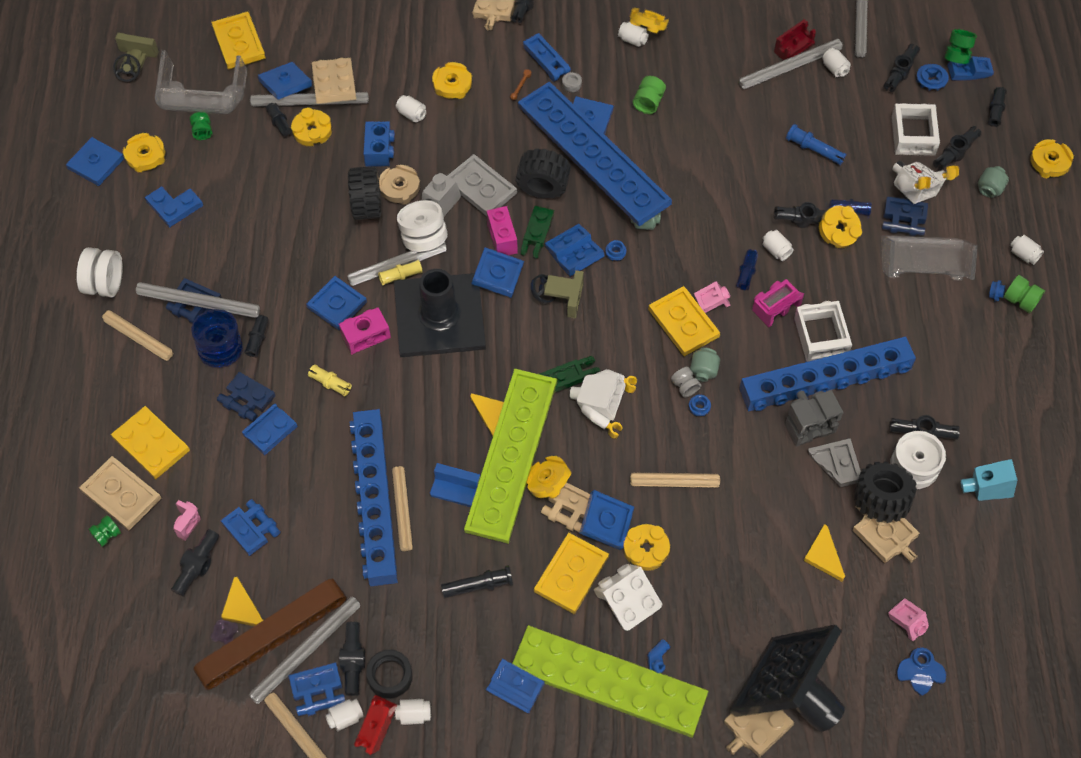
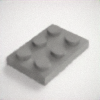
M475 154L447 175L457 182L461 196L486 216L487 210L500 208L517 194L516 187Z

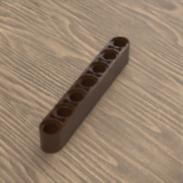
M333 578L327 579L198 662L193 670L206 690L213 689L337 609L346 601L347 597Z

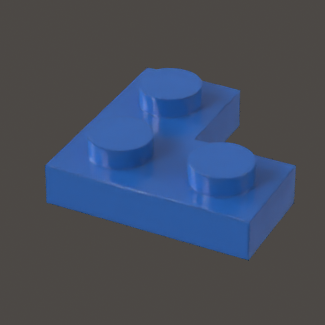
M163 187L158 188L145 197L146 202L169 228L203 206L201 199L191 188L174 199Z

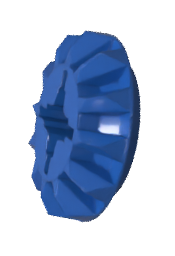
M936 64L923 65L919 68L916 75L917 82L921 83L922 88L928 87L929 91L931 89L938 91L940 88H944L949 79L947 71Z

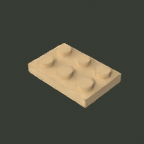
M351 58L312 62L317 104L356 100Z
M113 456L79 487L81 492L128 531L162 499L160 494Z

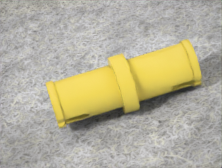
M419 260L402 266L398 264L390 270L378 272L381 284L385 285L394 280H405L406 277L422 273L423 271Z
M316 364L310 368L314 373L309 371L308 376L322 383L323 387L331 388L343 396L348 395L350 392L344 388L351 389L352 385L338 378L334 372H327Z

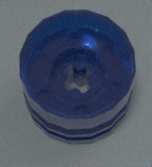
M213 309L205 311L193 321L191 328L198 356L204 364L220 368L229 366L240 357L243 345L237 321L231 313L225 310Z

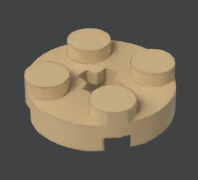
M396 165V168L391 170L388 168L383 171L379 178L381 196L394 203L404 205L410 203L411 199L420 190V181L416 171L406 165ZM400 181L403 182V186H396L395 184L400 183Z

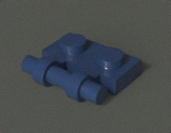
M887 197L883 218L892 219V221H883L882 229L890 230L891 233L903 232L908 233L909 236H924L925 228L918 227L917 225L925 224L928 203L918 202L914 204L910 200ZM899 220L910 222V225L899 224Z
M185 278L177 288L178 290L222 298L221 294ZM168 302L166 309L171 311L173 315L177 317L182 316L187 318L190 323H198L202 326L206 324L207 318L201 316V314L206 312L211 315L214 309L190 305L194 307L190 311L185 309L187 304L178 302L176 304Z
M238 372L226 387L227 392L231 395L226 396L221 393L217 397V401L222 403L224 408L237 412L241 418L254 422L258 414L253 412L255 408L263 412L274 399L275 392ZM239 399H240V400L244 401V402L247 403V404H246V405H241V404L238 403V401H239Z

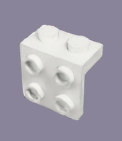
M626 564L617 570L618 573L613 577H606L598 583L599 586L594 589V592L598 598L607 601L621 627L624 630H630L662 607V603L642 568Z

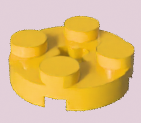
M640 8L632 9L630 14L631 24L636 26L644 25L648 31L654 33L667 28L669 20H664V16L649 10L641 13L639 12Z
M455 62L446 63L445 67L441 69L438 67L433 73V86L435 93L439 96L462 99L472 86V75L463 64ZM452 78H455V82H449V81H450Z
M304 108L293 119L291 124L295 140L304 146H314V143L318 142L322 144L329 139L332 133L330 117L322 111L312 110L311 108ZM309 126H315V127H316L315 129L312 128L311 130H308V127H309Z
M141 133L131 137L127 141L128 145L123 149L127 164L134 168L136 172L153 169L165 161V148L162 140L157 136H149L148 133ZM142 150L149 151L146 154H142Z
M1052 139L1037 143L1030 155L1033 167L1039 172L1041 177H1058L1069 171L1073 161V153L1064 143L1060 145L1055 143L1056 140ZM1048 156H1050L1051 158H1056L1055 161L1050 160Z
M850 206L830 208L823 214L819 224V231L824 241L835 245L837 248L850 246L862 234L860 219ZM838 222L844 225V232L836 228Z
M549 456L545 458L547 461L541 464L538 461L532 466L527 480V488L538 498L557 497L571 476V471L562 458Z
M649 524L639 525L628 531L624 541V555L629 563L640 566L642 570H654L659 568L669 556L670 542L662 527ZM644 543H649L653 547L650 548L649 552H645V549L640 546L644 545Z

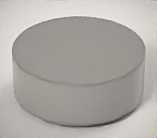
M567 73L562 78V86L568 92H576L582 86V78L577 73Z

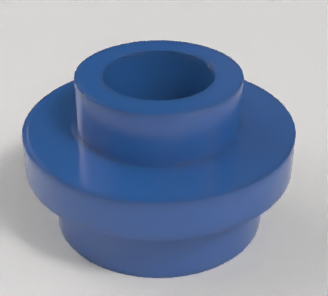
M619 240L611 241L606 246L607 257L611 260L623 259L626 255V246Z
M998 280V282L992 281L989 298H993L994 301H999V298L1004 297L1006 286L1002 285V280Z
M696 395L689 402V410L696 416H704L711 409V402L704 395ZM696 405H702L703 408H698Z

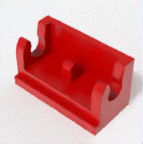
M374 695L354 746L366 747L365 752L371 755L377 752L382 745L397 704Z

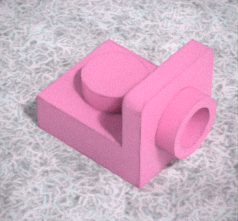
M717 281L694 293L699 306L705 313L721 304H724L726 307L730 306L728 300L730 294L725 286L721 287Z
M178 500L176 506L183 515L176 519L173 529L179 538L186 541L201 518L197 511L198 508L190 502L183 503Z
M903 599L888 612L891 620L907 630L908 637L912 641L923 635L929 627L926 612L907 599Z

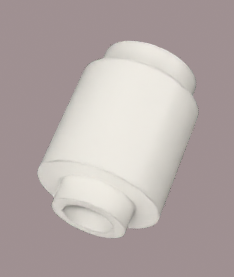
M623 22L618 32V36L623 41L638 47L642 44L644 45L648 39L646 28L633 25L630 22Z
M831 48L824 53L822 57L824 65L835 77H843L850 71L851 63L839 50Z
M403 95L396 103V109L399 113L413 122L421 121L426 115L425 105L411 96Z
M771 230L763 237V246L776 259L784 261L793 253L792 244L778 230Z
M1025 235L1022 237L1017 236L1010 245L1013 247L1012 253L1026 263L1030 262L1033 265L1044 253L1040 249V245Z
M349 699L329 708V714L325 715L330 729L335 728L337 732L359 722V719L364 717L357 699L352 701Z
M424 699L400 700V705H397L395 710L396 720H400L401 725L424 724L425 721H431L430 701H424Z

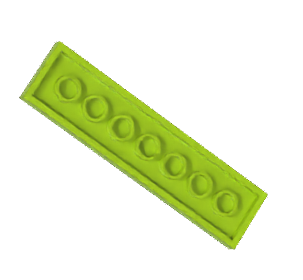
M514 369L466 521L465 533L509 544L557 385L556 378Z
M531 626L527 627L513 661L514 665L545 681L547 685L691 738L694 736L708 694V690L661 673H656L653 670Z

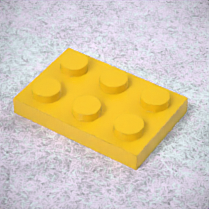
M249 12L211 22L228 69L265 59V53Z
M684 286L648 306L650 313L683 356L720 337L719 330Z
M146 406L111 434L112 438L155 480L190 451L189 447Z
M568 533L535 586L534 593L575 614L609 558V554Z

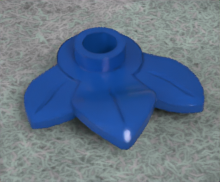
M917 648L911 653L910 658L901 661L897 670V678L899 681L910 680L913 689L919 695H924L930 690L933 681L945 683L946 672L941 664L934 661L931 651L926 648ZM918 657L924 658L925 663L921 664L918 661Z

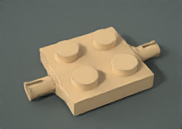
M477 0L473 16L474 18L487 20L485 29L489 30L490 28L492 30L495 21H511L516 0Z
M863 514V520L853 528V531L884 563L900 553L910 563L918 557L908 546L920 533L905 518H901L897 522L892 520V523H886V521L877 522V519H870L867 517V514Z
M783 710L739 717L730 714L724 720V724L733 732L735 739L726 746V749L734 755L741 746L751 749L760 758L794 725V721Z

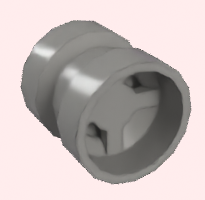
M689 367L681 368L671 377V381L680 388L679 392L684 398L695 394L701 387L698 379L693 378V372Z

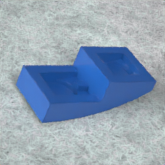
M972 56L968 64L952 61L948 63L952 80H974L994 74L990 58Z

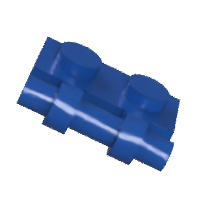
M253 499L246 503V506L249 508L247 512L244 513L238 507L221 520L222 525L249 556L268 542L264 536L265 533H270L273 537H277L281 532L276 527L277 523L272 518H269L264 513L265 509L260 504H256ZM257 518L262 524L256 527L251 520Z
M336 663L289 675L295 701L305 700L304 705L296 707L298 716L305 714L311 716L316 714V711L331 708L345 701L344 694L334 696L333 690L342 688ZM326 693V699L313 702L312 696Z

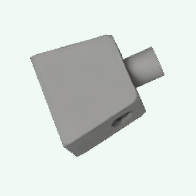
M442 173L436 174L422 192V200L438 203L442 208L443 216L461 198L457 182Z

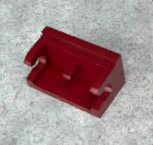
M803 19L776 39L774 53L784 61L805 52L815 45V29L809 32L807 29L808 22Z

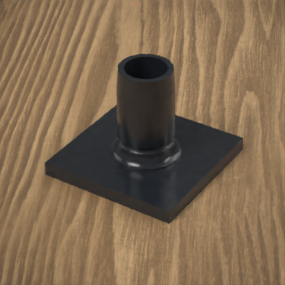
M431 269L425 272L421 278L394 280L400 358L486 350L480 287L472 284L475 273L450 275L442 269Z
M834 624L772 637L729 711L735 717L795 708L809 724L820 732L834 727L842 718L845 706L817 675L842 630Z

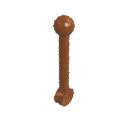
M524 70L522 80L515 92L510 95L511 100L518 98L517 94L527 78L531 77L530 70Z

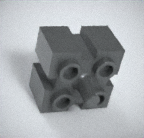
M832 390L826 392L819 391L812 395L810 400L804 391L798 392L796 394L798 399L790 405L789 414L785 422V426L795 446L811 442L816 437L822 438L836 433L839 426L838 421L842 418L843 410Z

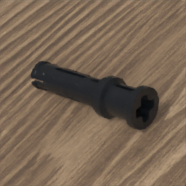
M507 565L504 569L486 570L484 574L442 583L441 587L444 598L486 588L491 591L495 587L507 584L513 586L509 565Z

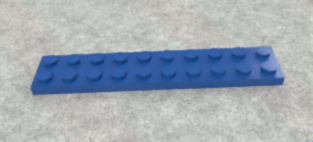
M550 81L518 101L519 108L638 226H641L672 205V199Z

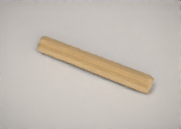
M108 310L103 314L104 322L166 361L173 356L172 349L114 312Z
M399 466L392 469L399 544L400 550L405 552L412 550L413 547L404 467Z
M631 473L630 483L632 486L719 487L720 476L719 474Z
M276 693L269 694L264 699L265 703L308 758H326Z

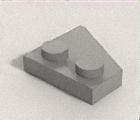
M851 439L808 449L811 458L840 487L857 483L861 471Z

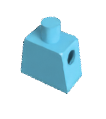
M1012 459L974 468L973 478L961 480L962 492L975 491L979 501L1014 497L1017 484Z

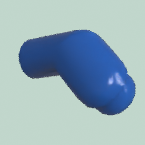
M664 639L647 655L649 669L656 673L664 672L665 664H663L662 656L670 649V645Z

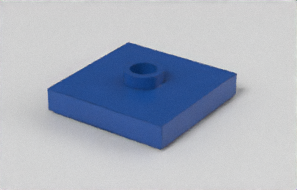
M293 62L258 75L259 82L277 100L312 86L311 79Z
M575 97L573 105L605 134L614 106Z
M91 137L66 166L72 172L100 186L125 158L122 153Z
M485 247L472 284L512 297L524 261Z
M334 276L306 305L312 312L337 330H340L339 324L348 318H352L367 303V298Z
M593 490L590 493L580 534L621 550L624 548V541L628 533L634 507Z

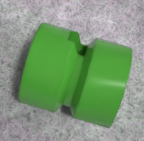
M655 76L644 77L633 99L634 107L645 114L656 112L666 90L664 82Z
M1018 275L1006 291L1004 299L1014 304L1019 302V308L1030 314L1042 298L1045 290L1036 284L1029 286V281Z

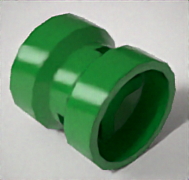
M205 112L192 114L190 116V124L193 137L197 140L210 138L212 136V128L209 115Z
M108 515L101 519V523L93 525L88 529L101 547L108 543V539L116 537L121 533Z

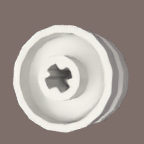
M427 200L416 201L406 205L397 215L403 244L411 251H430L443 244L447 238V228L442 208L438 203Z
M85 248L80 255L77 267L79 291L83 294L95 295L98 292L101 296L114 297L119 290L122 279L123 264L120 253L113 250L101 252L97 248Z
M913 431L906 433L899 439L890 459V464L895 463L898 464V467L907 469L906 472L913 475L912 479L916 481L917 489L929 487L937 479L946 460V451L942 442L934 435L924 431Z

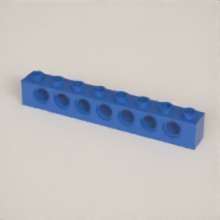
M902 337L742 378L739 390L747 410L760 411L767 406L783 405L790 400L798 399L796 394L800 391H804L808 397L819 391L826 392L836 388L844 389L855 383L864 384L871 379H883L898 372L906 373L912 369L916 357L907 338ZM762 390H768L771 393H765Z
M380 409L353 412L354 421H350L351 434H355V440L351 441L353 454H357V460L353 461L354 473L359 474V481H355L356 494L361 496V501L357 502L358 515H362L363 522H359L360 536H364L365 543H361L362 557H366L367 563L362 565L364 579L369 580L370 586L398 583ZM365 434H372L367 438L362 437ZM369 453L374 454L372 457L369 458L364 457L366 454ZM371 473L376 474V475H375L374 477H372V478H367V477H366L368 474H371ZM371 494L378 495L373 499L368 498V496ZM374 514L380 515L377 519H370V516ZM375 535L382 536V538L377 541L372 540V537ZM378 556L384 557L380 562L373 561Z

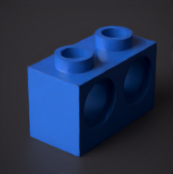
M365 122V166H390V158H394V147L391 146V142L395 141V133L390 128V122Z

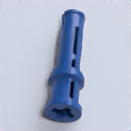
M793 124L786 136L787 141L792 140L800 144L802 149L809 148L838 165L843 163L836 156L845 159L846 153L814 138L812 132L807 133L799 129L797 124Z

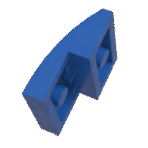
M580 224L575 225L545 243L550 254L569 276L574 275L575 270L580 271L604 257L603 250L591 240V234Z

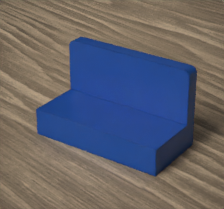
M437 463L434 469L435 480L430 496L471 507L480 480V474Z

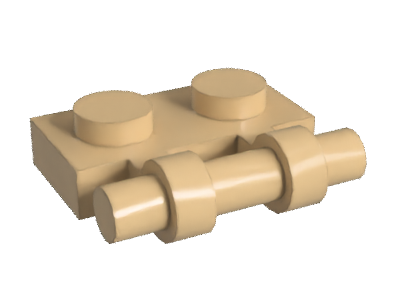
M566 482L557 497L549 498V501L555 504L554 507L550 508L545 505L541 513L548 516V519L553 522L558 521L566 525V529L570 531L576 530L580 533L582 523L578 521L580 517L584 518L590 494ZM562 508L573 513L571 518L560 513Z

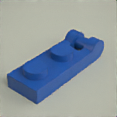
M539 33L523 41V47L548 73L553 82L558 80L559 76L571 72L569 65Z

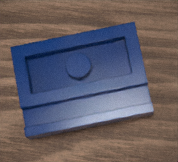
M274 403L245 428L242 434L265 456L298 426L282 409H279Z
M502 659L486 690L517 708L530 713L545 681Z

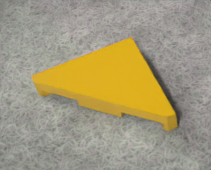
M471 393V401L477 408L484 424L488 427L492 436H494L504 402Z
M824 524L804 561L843 582L845 574L828 526Z
M234 577L221 617L226 621L255 626L262 622L263 619L238 577Z

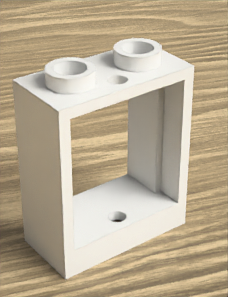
M895 104L892 113L895 155H936L940 144L936 105ZM902 119H928L930 137L904 136Z
M825 301L821 304H804L797 307L794 320L806 362L851 350L852 343L839 301ZM832 317L838 339L811 343L804 321Z

